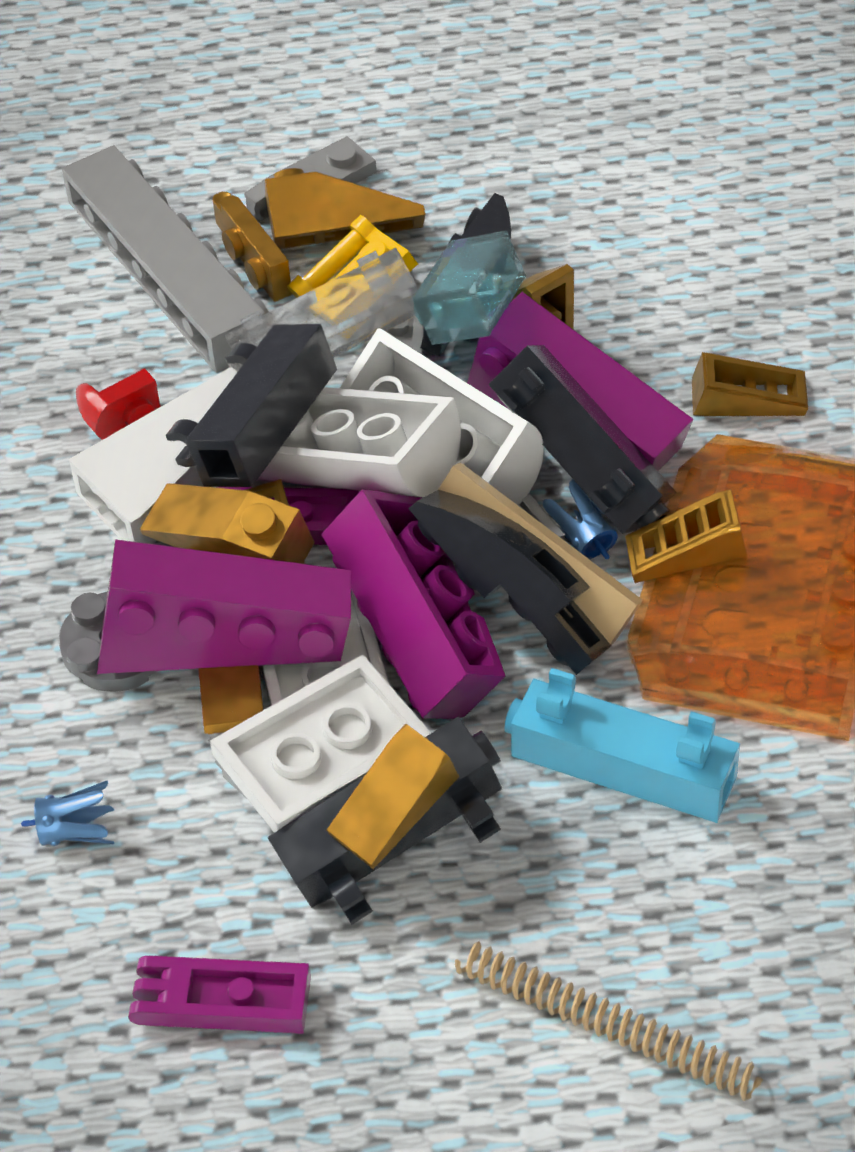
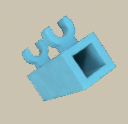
M551 668L549 672V683L533 678L523 700L515 698L510 705L504 730L506 733L511 734L512 757L715 823L718 822L737 778L740 743L715 736V718L691 711L688 727L575 692V675Z

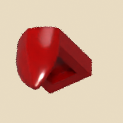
M145 368L99 392L87 383H82L76 388V400L79 411L87 425L102 440L161 407L156 380Z

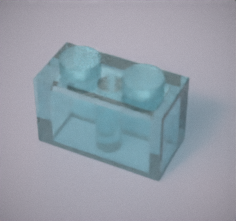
M507 231L450 241L411 299L414 304L415 315L418 321L423 324L432 345L486 337L491 334L526 277Z

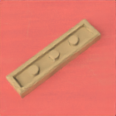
M461 462L451 468L438 490L466 497L499 512L545 542L590 586L574 602L611 645L616 641L644 600Z

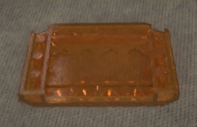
M717 434L678 469L673 485L677 493L668 502L667 507L670 509V512L667 516L708 496L731 489L739 516L747 556L644 581L640 598L644 601L634 614L627 641L631 663L634 664L640 683L639 689L642 699L849 741L855 715V459ZM678 541L667 544V547L670 548L677 545ZM656 547L654 548L653 555L657 554Z

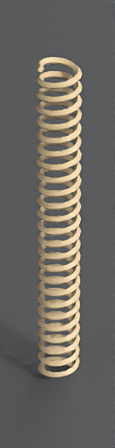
M480 941L472 946L465 967L460 968V960L455 959L457 973L467 972L470 980L478 977L481 984L490 982L493 990L501 987L504 995L513 992L516 1000L524 997L527 1005L536 1002L539 1010L548 1008L551 1016L559 1013L563 1021L571 1018L574 1026L583 1023L586 1031L595 1028L598 1037L607 1034L610 1042L619 1039L621 1047L630 1044L633 1052L642 1049L646 1058L655 1055L657 1063L665 1061L667 1056V1064L670 1069L678 1066L679 1061V1069L682 1074L689 1072L691 1067V1074L694 1080L702 1077L703 1073L705 1084L708 1085L715 1080L718 1090L726 1088L728 1082V1091L731 1096L739 1093V1088L741 1087L740 1096L743 1101L751 1099L752 1092L763 1081L761 1077H756L752 1090L746 1094L748 1082L754 1068L752 1061L747 1064L740 1084L734 1088L736 1075L742 1062L741 1057L738 1056L734 1060L728 1078L722 1083L725 1065L730 1056L728 1050L723 1052L715 1074L709 1078L711 1065L717 1052L716 1045L710 1048L704 1067L697 1072L699 1059L705 1046L704 1040L698 1042L692 1061L685 1067L686 1056L693 1041L691 1034L686 1037L679 1057L673 1061L674 1050L681 1035L679 1029L674 1031L668 1045V1050L660 1057L662 1044L669 1030L667 1024L661 1027L655 1046L648 1051L650 1038L657 1024L655 1018L650 1020L643 1041L636 1046L638 1033L645 1019L643 1013L638 1015L631 1036L624 1041L626 1027L633 1014L631 1008L625 1011L619 1031L612 1036L614 1022L621 1009L620 1003L613 1006L607 1026L600 1030L602 1017L609 1005L608 998H604L601 1001L595 1021L588 1025L590 1012L597 1000L596 992L589 996L584 1014L577 1020L578 1007L585 996L584 987L577 991L572 1009L565 1015L566 1003L574 988L572 982L566 985L560 1005L553 1009L554 998L562 984L561 977L554 980L548 1000L541 1004L543 991H545L550 980L549 971L543 974L535 997L530 999L531 986L534 985L539 973L537 966L531 969L524 991L518 994L519 982L523 979L527 970L526 962H522L519 965L513 985L507 989V979L514 969L516 960L514 956L508 959L501 981L495 983L496 972L500 969L504 960L503 951L497 953L492 963L490 974L484 979V968L488 965L493 950L491 946L484 950L478 971L472 973L473 962L477 959L481 950Z

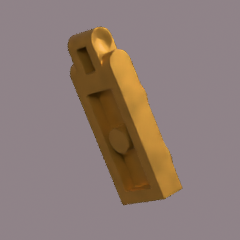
M228 192L216 193L212 198L215 220L222 231V240L228 255L233 260L240 258L243 261L251 285L256 290L264 288L274 302L292 295L287 288V285L291 282L288 259L239 197Z

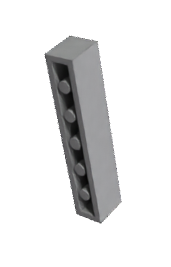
M112 145L62 167L70 205L215 373L235 365L227 363L226 357L237 344L250 343L255 346L259 345L268 333L267 328L272 324L265 304L259 298L253 299L245 291L240 277L233 269L226 270L219 262L211 244L208 241L201 242L193 233L187 218L182 213L176 214L171 209L162 190L158 186L152 187L144 179L143 173L135 160L131 159L128 161L115 145Z

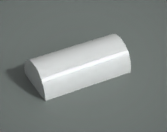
M378 327L340 388L453 397L458 409L461 426L460 450L456 464L461 462L515 504L519 505L533 487L542 466L544 446L542 445L543 439L539 430L525 419L512 413L506 407Z
M324 387L258 480L276 481L281 479L284 483L359 491L364 489L425 497L439 489L451 468L456 465L458 459L461 426L455 400L453 397Z

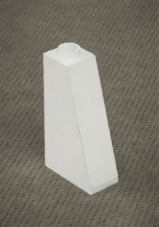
M233 367L228 368L69 459L76 493L121 540L154 544L157 541L142 535L139 529L167 483L203 486L195 466L183 467L178 465L175 460L186 444L181 441H168L165 435L178 420L188 419L199 423L236 375L237 371Z

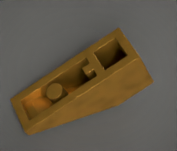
M289 168L276 172L273 175L274 178L265 179V195L272 237L279 249L342 240L351 231L349 225L360 215L368 219L382 233L417 229L424 226L426 216L424 205L319 172L304 173L300 168Z
M170 483L165 485L139 529L142 535L173 547L300 564L304 563L315 543L300 510L246 490Z

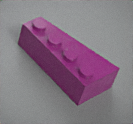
M521 292L482 328L467 384L499 402L502 406L509 409L488 384L527 345H544L657 471L682 448L693 422L692 417L525 293Z
M362 489L321 534L333 555V563L338 569L351 570V589L357 599L358 608L369 620L382 644L385 657L395 667L408 691L410 703L420 713L422 718L455 719L458 716L459 718L465 717L506 677L485 619L472 612L468 601L475 595V592L459 578L453 561L440 546L431 543L420 531L417 518L408 508L423 497Z
M115 539L97 674L339 662L342 659L351 620V570Z

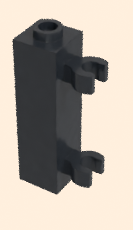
M276 324L272 326L258 346L250 343L237 344L228 354L226 360L230 364L240 363L242 367L199 423L188 419L178 420L165 435L168 441H181L186 444L175 459L177 464L183 467L195 466L204 487H253L337 370L321 324Z
M527 345L488 384L512 413L525 419L539 430L543 439L542 445L622 534L636 531L638 528L666 517L670 512L665 503L677 493L674 488L544 345Z
M458 716L425 737L450 757L459 777L374 869L333 838L327 831L364 776L267 837L311 908L334 897L351 925L373 912L356 882L461 815L480 843L501 830L493 817V811L485 801L502 790L493 769L501 760L482 731L472 736Z

